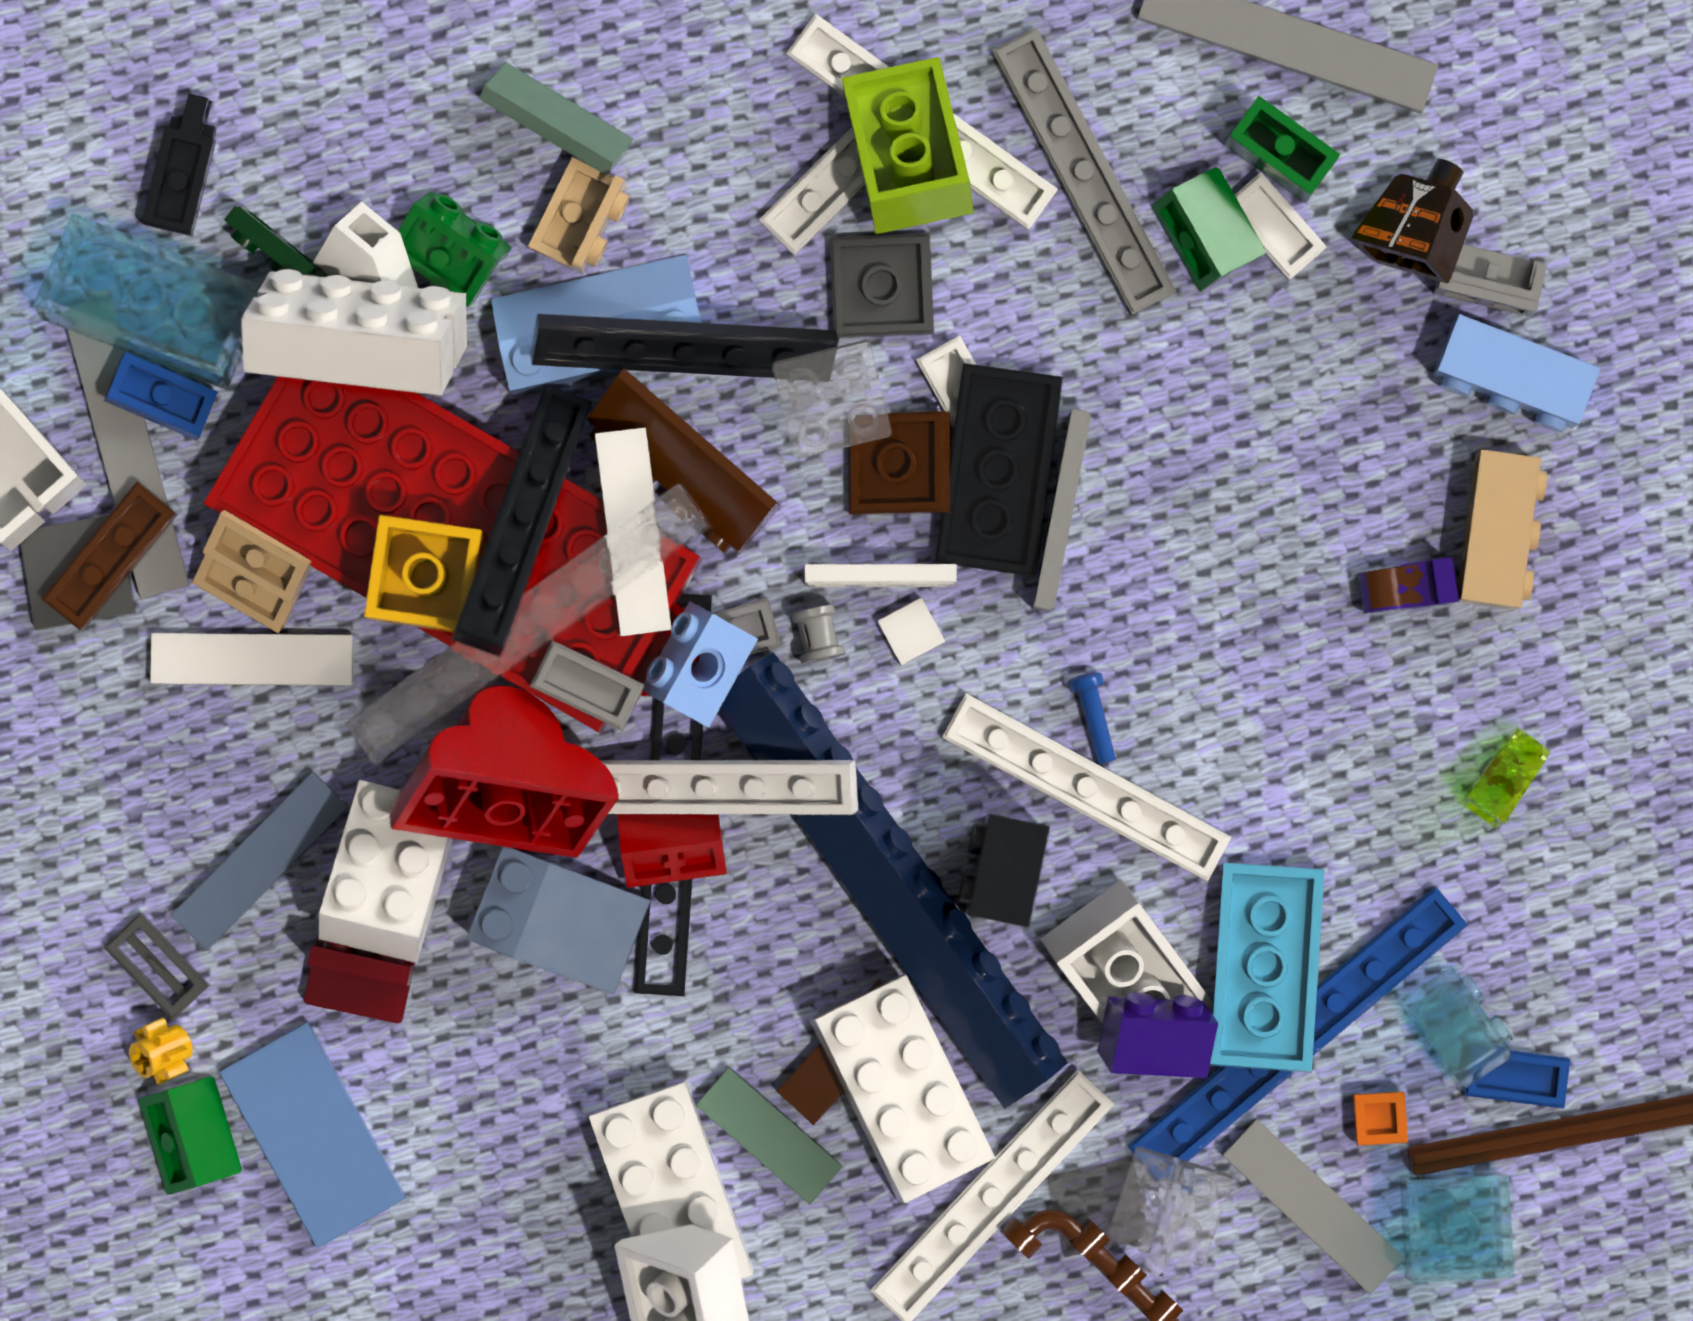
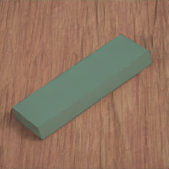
M507 62L486 83L479 97L483 102L607 176L626 154L633 141V138Z
M730 1067L726 1069L696 1104L701 1111L809 1205L843 1167Z

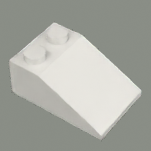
M1122 879L1041 938L1056 964L1102 1024L1108 996L1126 997L1128 993H1143L1154 999L1174 1000V997L1179 995L1192 996L1204 1002L1210 1012L1213 1013V1001Z

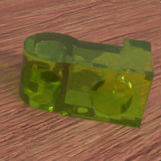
M1517 726L1509 734L1493 759L1488 761L1476 780L1459 800V803L1494 829L1505 824L1545 763L1551 750Z

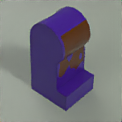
M1452 557L1358 573L1363 614L1451 605L1459 602Z

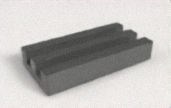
M142 912L135 916L103 947L171 1020H175L184 1009L210 986L203 976ZM138 928H141L194 984L189 991L134 934ZM127 941L180 999L173 1005L119 946Z

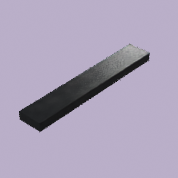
M537 314L530 358L531 364L538 366L626 369L633 371L829 381L838 345L836 330Z
M544 385L451 640L501 657L592 401L550 385Z

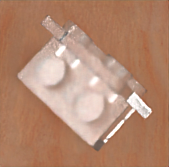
M869 340L853 342L773 363L772 368L793 455L796 459L891 436V426Z
M1137 1147L1108 1229V1237L1112 1240L1138 1247V1251L1145 1252L1143 1272L1163 1277L1170 1257L1202 1266L1205 1263L1232 1185V1176L1212 1168L1143 1147Z

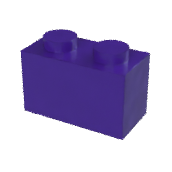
M1128 993L1126 997L1108 996L1097 1052L1111 1073L1207 1078L1218 1022L1205 1003L1192 996L1179 995L1174 997V1000L1154 999L1143 993Z

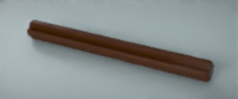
M1693 1094L1414 1145L1408 1148L1409 1165L1412 1173L1419 1176L1692 1125Z

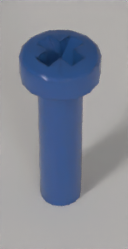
M1092 672L1070 679L1068 686L1070 692L1078 691L1097 764L1113 761L1116 757L1097 687L1104 684L1102 673Z

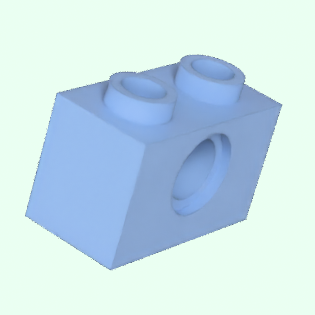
M689 601L684 612L675 619L671 628V635L659 657L650 664L643 692L709 728L758 639ZM700 655L698 664L691 670L694 659Z

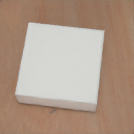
M922 597L877 621L901 666L945 643Z

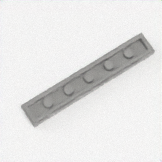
M1144 0L1137 19L1422 114L1439 65L1246 0Z
M1037 27L993 49V56L1131 316L1175 294L1176 290Z
M109 296L62 309L115 507L136 482L144 486L169 507L145 418L103 401L121 355L127 352L112 297ZM173 522L133 570L141 599L190 586Z

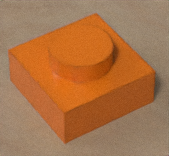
M1404 1091L1352 1094L1355 1144L1357 1146L1408 1143Z

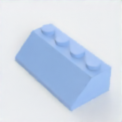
M686 255L491 299L502 361L509 391L513 397L543 390L545 384L558 387L622 371L532 365L530 351L537 314L702 323Z

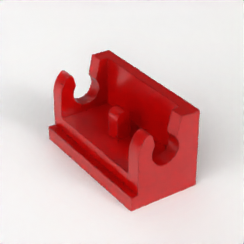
M617 814L620 852L627 888L727 874L719 814Z

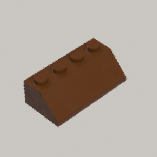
M623 369L617 375L587 417L588 423L595 428L589 434L595 442V434L646 427L653 483L656 481L670 494L664 502L686 521L692 515H695L708 527L702 535L724 554L732 548L740 555L779 510L778 502L626 369Z

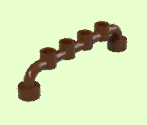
M1047 1209L1035 1212L1022 1223L1013 1217L1000 1230L1028 1259L1043 1245L1036 1238L1041 1232L1049 1229L1058 1231L1150 1321H1179L1177 1317L1184 1311L1162 1289L1156 1296L1146 1289L1140 1282L1147 1274L1126 1254L1119 1261L1104 1248L1111 1239L1090 1219L1083 1225H1080L1073 1217L1063 1211Z

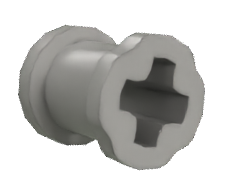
M834 605L811 608L791 615L793 623L798 624L804 654L800 656L801 664L814 663L846 654L844 647L839 646L832 619V616L835 614Z

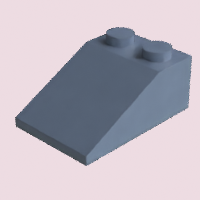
M502 846L466 940L533 966L615 994L651 900L528 851Z

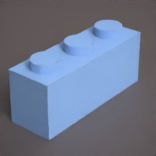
M1459 314L1453 319L1432 375L1443 379L1441 387L1449 392L1469 397L1471 390L1490 397L1488 405L1494 409L1516 415L1518 408L1537 415L1535 419L1537 425L1563 433L1565 426L1573 429L1580 424L1601 368Z

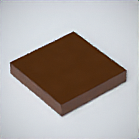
M949 412L849 414L850 515L950 513Z

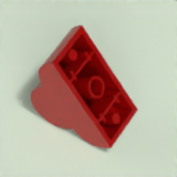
M492 686L480 691L473 698L456 726L446 728L434 737L391 805L389 815L390 826L394 830L578 858L619 799V795L612 774L596 756L577 745L564 742L560 723L546 704L524 690L510 686Z

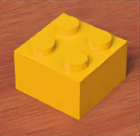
M380 515L364 617L372 621L454 633L484 552L486 534L478 529Z

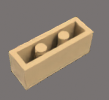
M1480 450L1475 453L1457 586L1459 603L1517 610L1522 607V600H1530L1534 583V571L1526 570L1529 550H1537L1541 530V522L1533 520L1536 500L1543 501L1547 486V471L1540 470L1541 458L1489 450Z

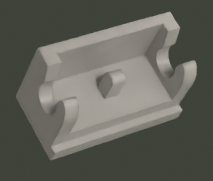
M1463 244L1449 283L1436 281L1433 294L1531 317L1538 309L1547 265L1542 262L1530 261Z

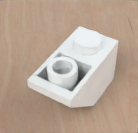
M362 201L334 225L313 261L316 266L329 276L342 275L353 281L370 283L393 281L400 286L418 288L401 234Z

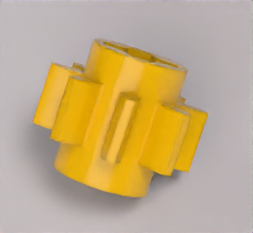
M160 1018L133 1032L137 1041L129 1047V1058L134 1070L141 1077L149 1078L154 1075L156 1084L160 1085L189 1070L184 1061L191 1058L193 1048L187 1032L181 1026L172 1025L168 1027L165 1018Z

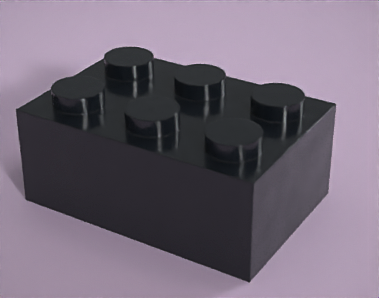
M994 814L985 815L983 823H973L967 853L977 855L973 874L963 872L957 900L959 903L966 904V915L1029 928L1050 826Z

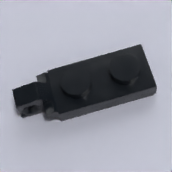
M188 93L183 118L172 116L169 127L165 126L142 218L144 226L193 237L216 144L215 135L217 127L207 125L212 101L207 97Z

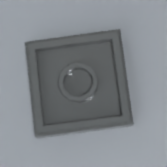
M930 233L830 238L833 325L838 339L934 335Z
M109 515L39 527L21 542L35 630L71 625L69 621L41 599ZM130 574L92 621L136 613Z

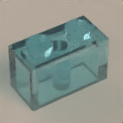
M1451 966L1404 997L1402 1004L1403 1009L1461 1092L1511 1059V1051L1507 1044L1513 1040V1037L1498 1015L1489 1019L1478 1002L1483 1000L1484 996L1468 973L1460 977L1454 967Z

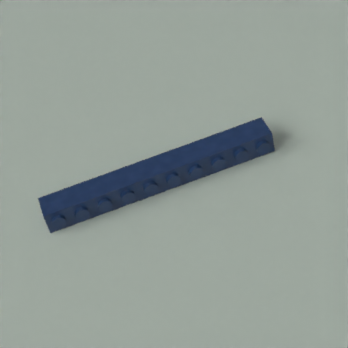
M774 652L749 666L737 676L719 709L754 760H853L849 751L839 744L824 723L819 709L809 702L796 684L791 670L779 660ZM856 767L857 812L853 815L794 814V816L1003 1108L1006 1109L1047 1082L1068 1062L1062 1055L1057 1041L1046 1033L1031 1012L1026 998L1016 991L1001 970V965L996 956L986 949L973 931L968 917L958 910L945 892L938 875L928 868L915 850L910 836L897 825L887 811L880 794L867 783Z

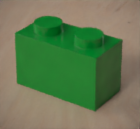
M1260 96L1256 98L1225 143L1226 147L1305 204L1341 155Z

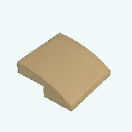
M223 510L202 553L205 556L192 583L279 633L287 624L295 607L312 561Z

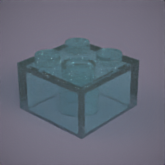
M1481 1172L1400 1177L1406 1279L1412 1283L1515 1278L1509 1175L1503 1172Z

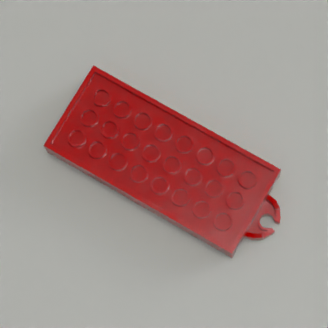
M278 376L203 504L218 513H221L223 510L231 513L311 560L313 568L367 598L380 515L482 530L486 534V546L520 452L416 392ZM567 479L563 482L501 657L451 640L453 632L419 628L602 734L607 723L530 687L551 642L555 641L644 684L650 664L659 657L660 652L671 635V630L621 636L604 501ZM660 534L672 627L675 619L684 612V609L677 603L693 578L702 559L699 555ZM700 655L694 659V662H699ZM643 691L641 693L643 697H652Z

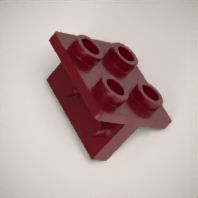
M318 930L316 944L311 945L307 965L311 967L304 1002L312 1006L392 1023H401L404 1018L415 963L320 940Z

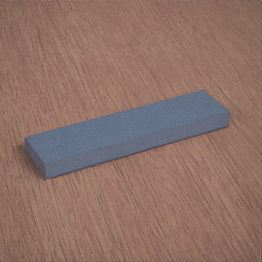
M312 772L171 916L208 951L350 807L315 772Z

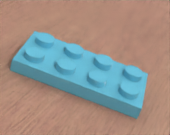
M1223 863L1213 1016L1218 1022V1028L1210 1066L1312 1073L1325 869Z

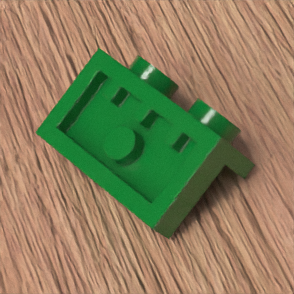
M429 192L413 204L398 229L411 268L436 286L444 287L450 292L466 293V307L471 306L476 301L498 263L506 258L512 249L509 244L502 240V235L495 228L486 223H477L461 212V207L455 200L446 195Z

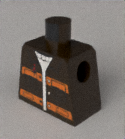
M1437 159L1426 180L1406 174L1395 176L1355 230L1351 239L1372 261L1378 264L1448 284L1473 219V209L1455 190L1464 174L1463 170L1448 160Z

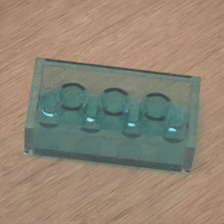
M72 213L33 306L41 320L228 390L243 354L241 318L253 298L257 297V292L261 285Z

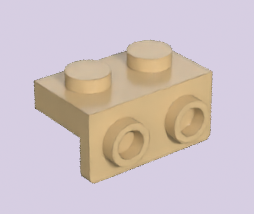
M572 157L528 248L581 275L584 274L588 264L596 267L608 244V240L602 238V235L610 219L618 223L630 200V195L624 193L627 187L625 179L617 175L615 177L607 176L590 165Z

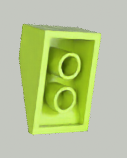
M940 57L842 77L844 94L875 234L973 214L970 179Z

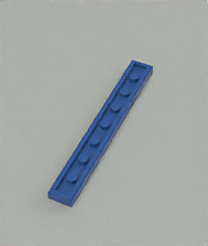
M1436 886L1430 889L1317 985L1313 1056L1468 926L1466 921ZM1220 1066L1127 1146L1161 1185L1293 1072Z

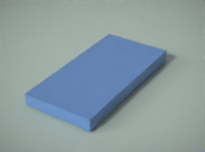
M309 1022L219 1072L317 1249L407 1198Z

